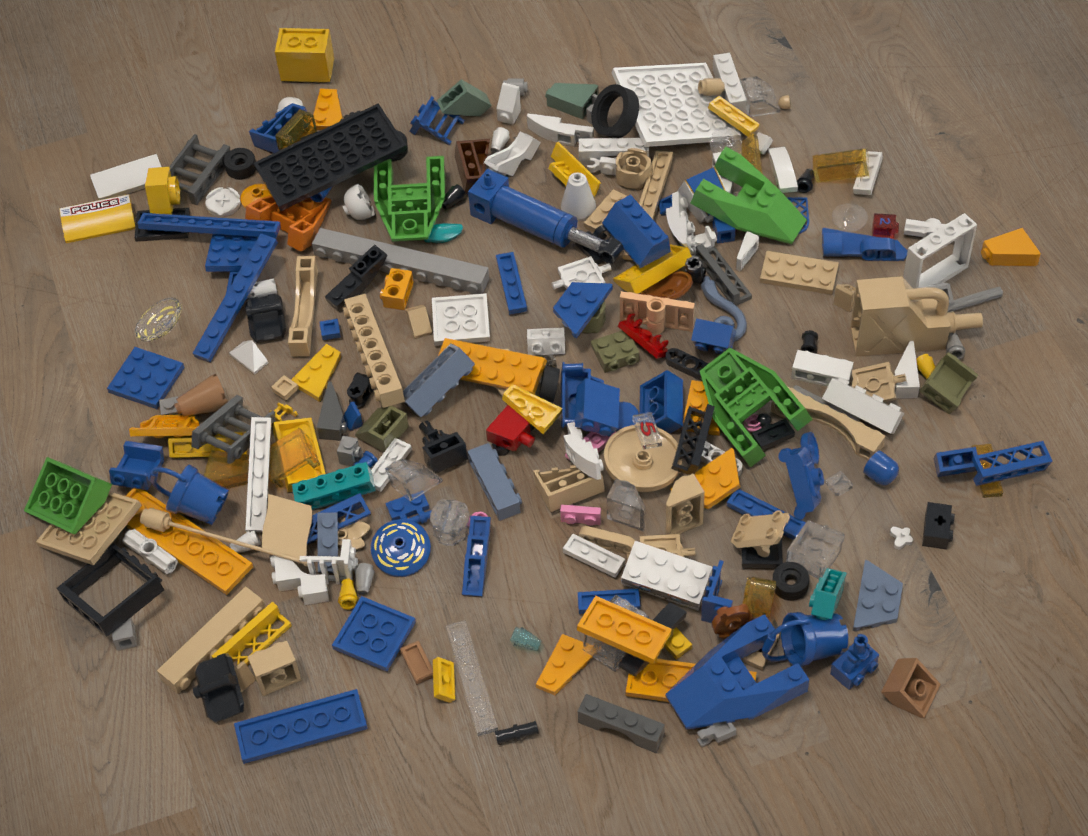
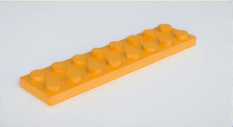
M133 488L126 495V497L138 500L142 505L127 523L126 527L131 530H137L148 539L155 540L159 547L175 557L180 564L227 595L253 568L252 562L218 539L170 526L164 532L145 527L140 522L143 510L145 508H154L168 512L166 511V505L143 489ZM168 512L172 522L204 531L179 513Z

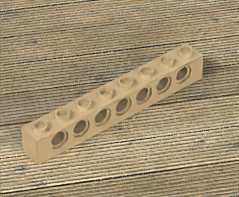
M366 294L344 299L346 306L343 307L345 318L349 317L347 323L353 340L358 341L356 342L358 353L362 352L360 354L362 364L367 365L364 367L367 377L371 376L369 378L371 388L376 389L374 390L376 401H380L383 408L405 402L402 386Z

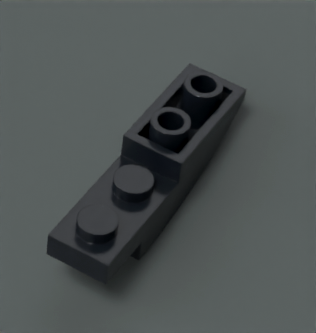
M374 244L349 268L350 273L325 296L326 301L339 310L345 304L344 299L360 295L377 275L388 255Z

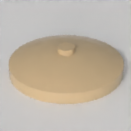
M640 424L631 425L618 430L609 438L604 450V466L616 483L633 491L652 492L665 488L677 478L679 472L671 469L678 443L669 433L655 427L656 433H653L650 426L651 435L645 436L641 432ZM644 425V426H643V429H644V431L647 432L648 429H647V427ZM682 459L678 460L677 464L682 465Z

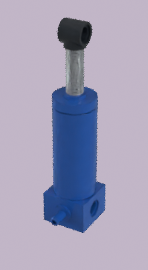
M487 169L468 191L470 215L489 224H492L497 218L562 248L566 247L570 241H574L598 252L601 259L609 264H613L624 250L622 243L617 239L602 240L577 229V217L510 188L508 177L490 169Z

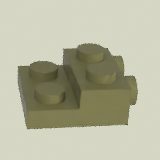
M623 331L591 341V347L604 373L639 362V351L633 339H630Z

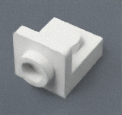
M705 226V233L694 236L696 243L694 255H696V246L703 244L706 249L715 246L717 237L709 226Z

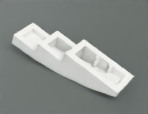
M768 148L773 177L775 176L776 185H778L779 190L782 193L797 192L798 185L786 148Z

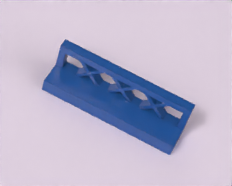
M1044 441L973 456L972 458L978 472L973 480L975 485L978 486L1044 471L1053 461ZM1039 448L1043 456L1038 457L1031 452L1033 449ZM1020 452L1025 455V460L1021 461L1015 458V453ZM999 456H1003L1009 461L1007 464H1002L996 460ZM985 460L991 463L990 468L983 469L980 461Z
M361 493L318 512L337 513L338 518L347 515L344 522L338 523V530L371 515ZM361 507L365 511L359 515L351 513ZM317 513L312 515L311 533L307 545L317 540V530H315L317 528Z

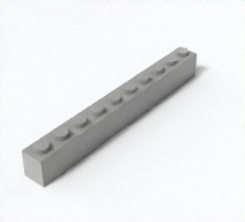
M323 228L319 229L312 242L314 255L352 265L375 244L388 255L379 271L390 273L391 268L409 270L413 273V279L450 287L455 290L467 291L472 294H483L489 281V268Z

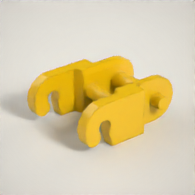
M279 402L277 403L278 407L274 410L276 422L282 421L281 417L285 413L291 414L294 417L298 415L296 411H293L292 407L287 404L284 406L283 403ZM280 410H283L280 415L277 414Z

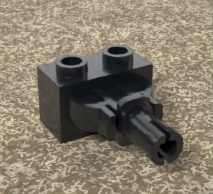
M428 420L425 421V424L423 422L420 423L419 429L425 435L422 439L425 445L422 447L424 460L433 475L468 460L466 443L458 432L449 435L439 430L438 433V430L434 429Z

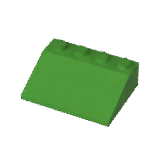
M46 457L24 511L72 534H76L105 503L112 484L65 463Z

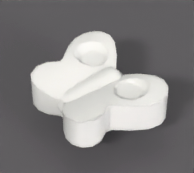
M891 528L890 535L896 538L894 542L895 549L899 550L905 545L912 544L913 538L909 535V528Z

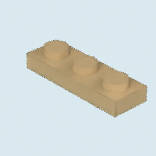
M613 189L584 222V228L594 232L597 227L602 225L615 202L627 196Z

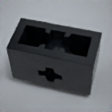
M927 503L922 546L947 549L948 542H952L953 530H950V525H954L955 514L951 513L952 505Z

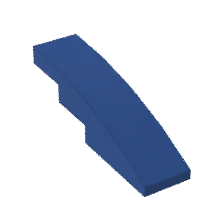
M470 516L462 595L483 596L491 517Z

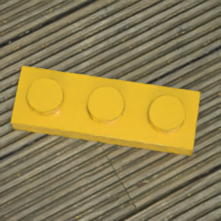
M720 96L708 105L709 110L748 137L759 128V123Z

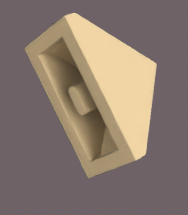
M837 284L834 305L850 312L853 308L856 288L849 284Z
M424 305L405 309L415 339L432 334L427 310Z

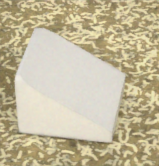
M758 132L749 147L764 155L773 140L771 137Z

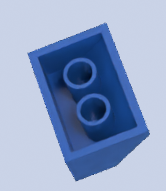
M666 370L640 385L639 424L642 421L644 425L645 422H652L655 427L669 434L683 427V379Z

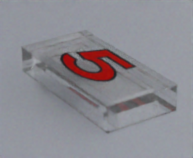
M652 412L633 415L632 420L643 450L662 446V440Z

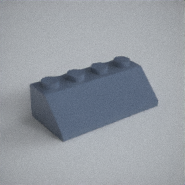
M450 344L403 390L404 403L419 417L428 415L432 410V406L436 402H441L446 396L445 393L449 389H454L459 384L458 380L463 375L467 376L473 370L472 367L475 363L461 348Z

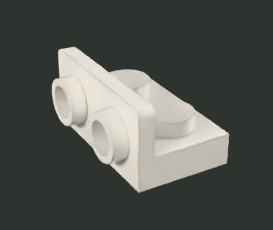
M564 328L527 329L528 355L565 354Z

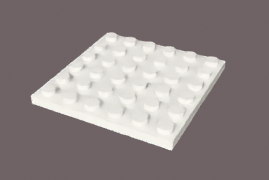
M706 63L613 68L612 75L616 84L633 90L638 97L639 114L635 127L644 147L740 139L741 134L738 129L708 109L709 103L718 96H704L698 92L700 80L713 78Z

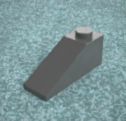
M328 382L317 424L319 439L341 441L343 434L347 432V422H344L333 383Z

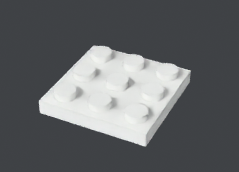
M486 293L432 298L435 346L442 345L445 338L468 343L490 341Z

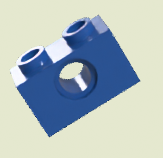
M976 447L936 453L934 463L937 477L977 471L972 461L973 456H977Z

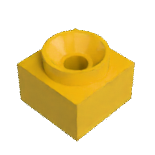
M170 167L148 168L145 190L150 213L172 215L173 206L180 204L178 177H171Z

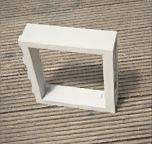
M964 213L910 246L906 257L904 279L912 288H924L940 282L944 283L968 268L977 224ZM955 241L952 255L921 273L924 259Z

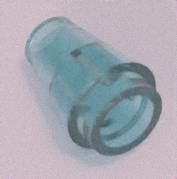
M516 626L510 642L514 643V646L538 651L542 640L525 628Z

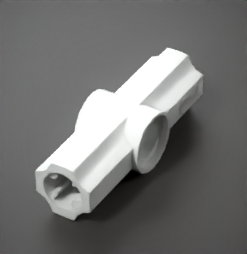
M930 218L926 221L906 219L904 234L925 238L946 224H941L935 218Z
M135 529L125 533L122 540L123 543L142 556L146 563L153 564L165 574L172 573L176 569L178 560L159 547L155 540L148 539Z

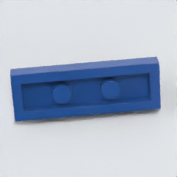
M639 589L577 592L579 614H585L595 596L630 611L640 610Z

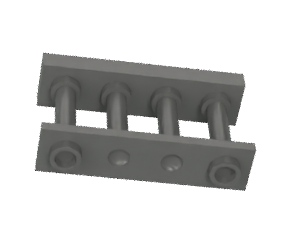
M196 134L187 141L185 147L169 167L171 177L181 175L195 180V183L191 186L179 183L181 191L188 193L191 203L198 205L225 169L224 157L230 151V146L223 144L218 151L201 146ZM198 151L214 158L211 162H205L193 158V156ZM190 163L204 168V171L201 174H197L184 168Z
M236 395L192 431L191 447L199 449L204 444H211L228 452L227 463L231 464L250 448L251 425L235 418L241 415L251 420V417L262 416L244 409L243 397ZM271 411L263 418H271V430H273V424L276 421L275 412ZM230 424L246 433L241 436L224 427ZM221 434L235 442L229 445L214 438V436Z

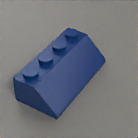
M631 194L615 202L602 222V225L611 236L622 243L624 251L639 268L671 252L669 237Z

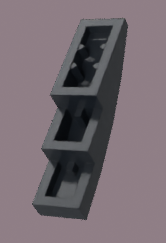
M669 602L653 621L672 629L669 640L674 635V629L686 618L687 611ZM626 653L620 661L619 667L636 677L649 662Z

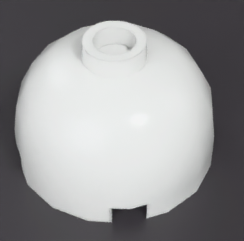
M356 184L347 190L344 195L345 205L343 206L347 215H351L357 220H365L375 215L374 207H370L369 201L371 200L361 185Z

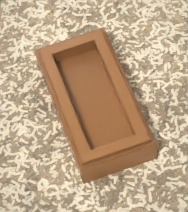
M419 640L400 648V652L416 685L433 678V668Z

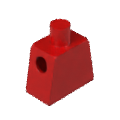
M509 405L503 409L486 429L488 442L511 451H516L521 444L530 448L535 441V437L530 435V423Z

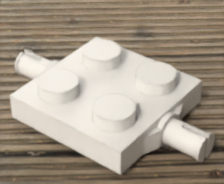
M590 256L558 267V273L561 280L551 282L554 290L563 286L567 289L572 282L605 283L602 273L611 271V265L608 263L599 267Z

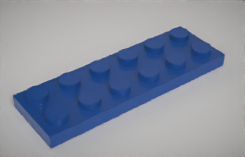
M357 689L234 723L243 764L368 729Z

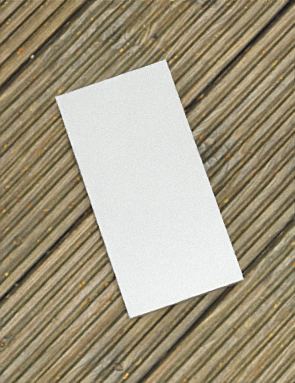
M157 154L91 174L90 177L99 200L144 189L148 168L161 167Z

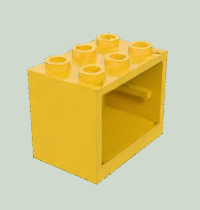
M279 28L275 56L280 80L330 82L334 64L330 30Z

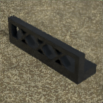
M707 404L704 411L689 406L671 469L687 475L695 474L700 464L715 406ZM691 414L701 417V420L694 423L690 416ZM693 429L696 436L690 438L686 430ZM688 443L692 451L686 453L682 445ZM684 458L688 467L677 464L678 460Z

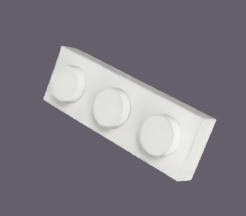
M865 151L853 187L854 194H872L883 159L882 152Z
M394 438L371 470L376 490L381 492L411 452L412 446L397 438Z
M575 534L571 535L563 547V553L616 578L625 564V558Z

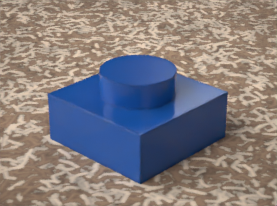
M338 319L320 321L322 340L341 337Z

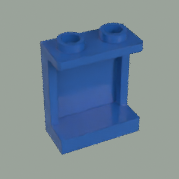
M126 441L123 445L124 456L117 468L111 467L109 470L111 484L149 490L152 484L149 481L151 470L161 467L164 463L163 446Z

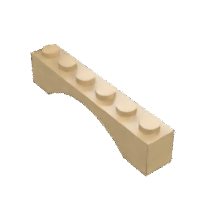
M297 256L295 310L288 339L291 356H310L318 276L315 256Z
M789 388L813 419L812 421L827 425L840 433L850 444L856 455L868 461L877 451H881L884 447L885 435L880 431L873 430L862 422L855 421L844 413H839L828 405L821 404L810 396L797 392L794 388ZM772 401L771 412L786 418Z

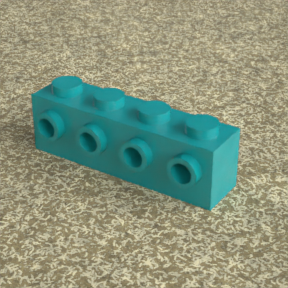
M367 462L358 463L348 468L338 469L335 472L322 474L315 478L292 484L294 500L310 505L312 510L344 501L359 493L364 495L376 491L372 471Z
M827 568L823 577L819 578V582L816 585V589L814 588L809 602V607H812L811 614L816 615V618L821 620L833 618L843 594L846 572Z

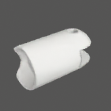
M274 278L256 282L247 298H260L270 294H277Z

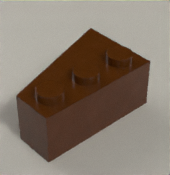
M490 139L456 141L454 156L466 194L485 172L486 164L484 161L488 157Z

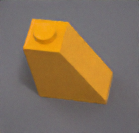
M1023 228L985 240L981 249L983 259H986L990 266H1037L1041 255Z

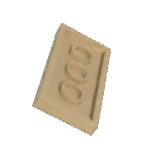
M766 251L760 283L832 295L839 262Z

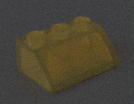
M868 147L813 155V171L816 183L869 176Z

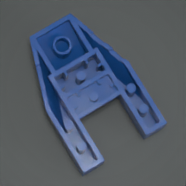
M765 614L746 623L711 649L665 694L686 730L712 726L713 723L725 721L726 723H731L738 719H754L808 692L809 678L799 663L756 683L742 662V658L762 649L767 636L775 630Z

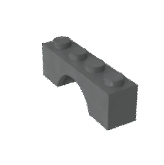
M588 694L585 695L577 711L578 723L595 730L600 728L617 730L631 738L636 746L657 753L665 735V724Z

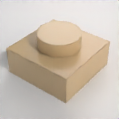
M285 375L271 387L272 392L285 401L299 389L298 384Z

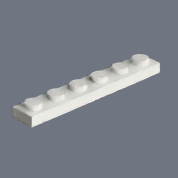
M251 417L246 532L253 530L255 532H262L267 513L271 418Z

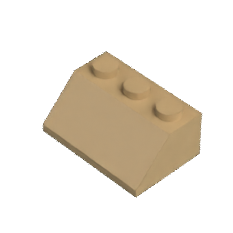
M694 474L680 477L673 485L666 503V535L681 534L703 524L705 492Z

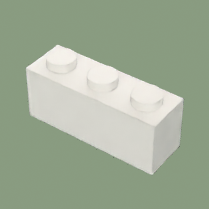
M797 350L791 379L828 387L832 378L838 379L842 377L850 381L854 362Z

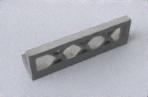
M703 244L696 246V256L699 257L702 266L706 268L707 274L715 281L716 286L727 300L737 306L752 299V294L715 246L706 249ZM740 292H743L745 295L740 297Z

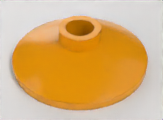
M254 184L244 189L241 193V204L246 208L253 201L271 196L265 184Z

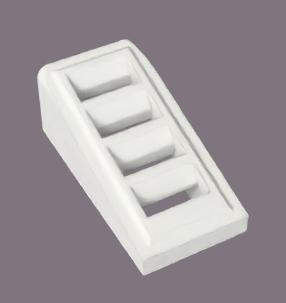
M748 231L745 234L737 256V271H741L758 250L759 236Z

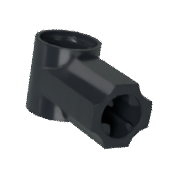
M692 255V257L686 260L685 272L691 275L693 282L702 284L706 268L702 266L698 256Z

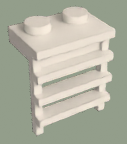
M342 539L340 557L300 556L299 559L300 562H307L311 575H317L314 562H319L321 572L325 574L327 584H329V581H336V584H341V581L344 579L353 580L354 570L358 565V558H355L356 549L352 547L351 539ZM326 562H332L334 575L328 574Z

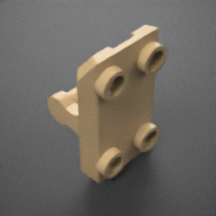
M777 510L773 514L750 516L749 514H744L739 520L731 542L737 548L753 547L758 555L768 557L770 545L778 544L783 536L784 527L790 519L789 513H782L780 510Z

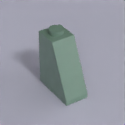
M462 79L437 100L442 113L451 115L481 116L492 106L486 93Z
M554 83L545 94L547 106L583 119L587 114L586 109L592 105V95H599V85Z

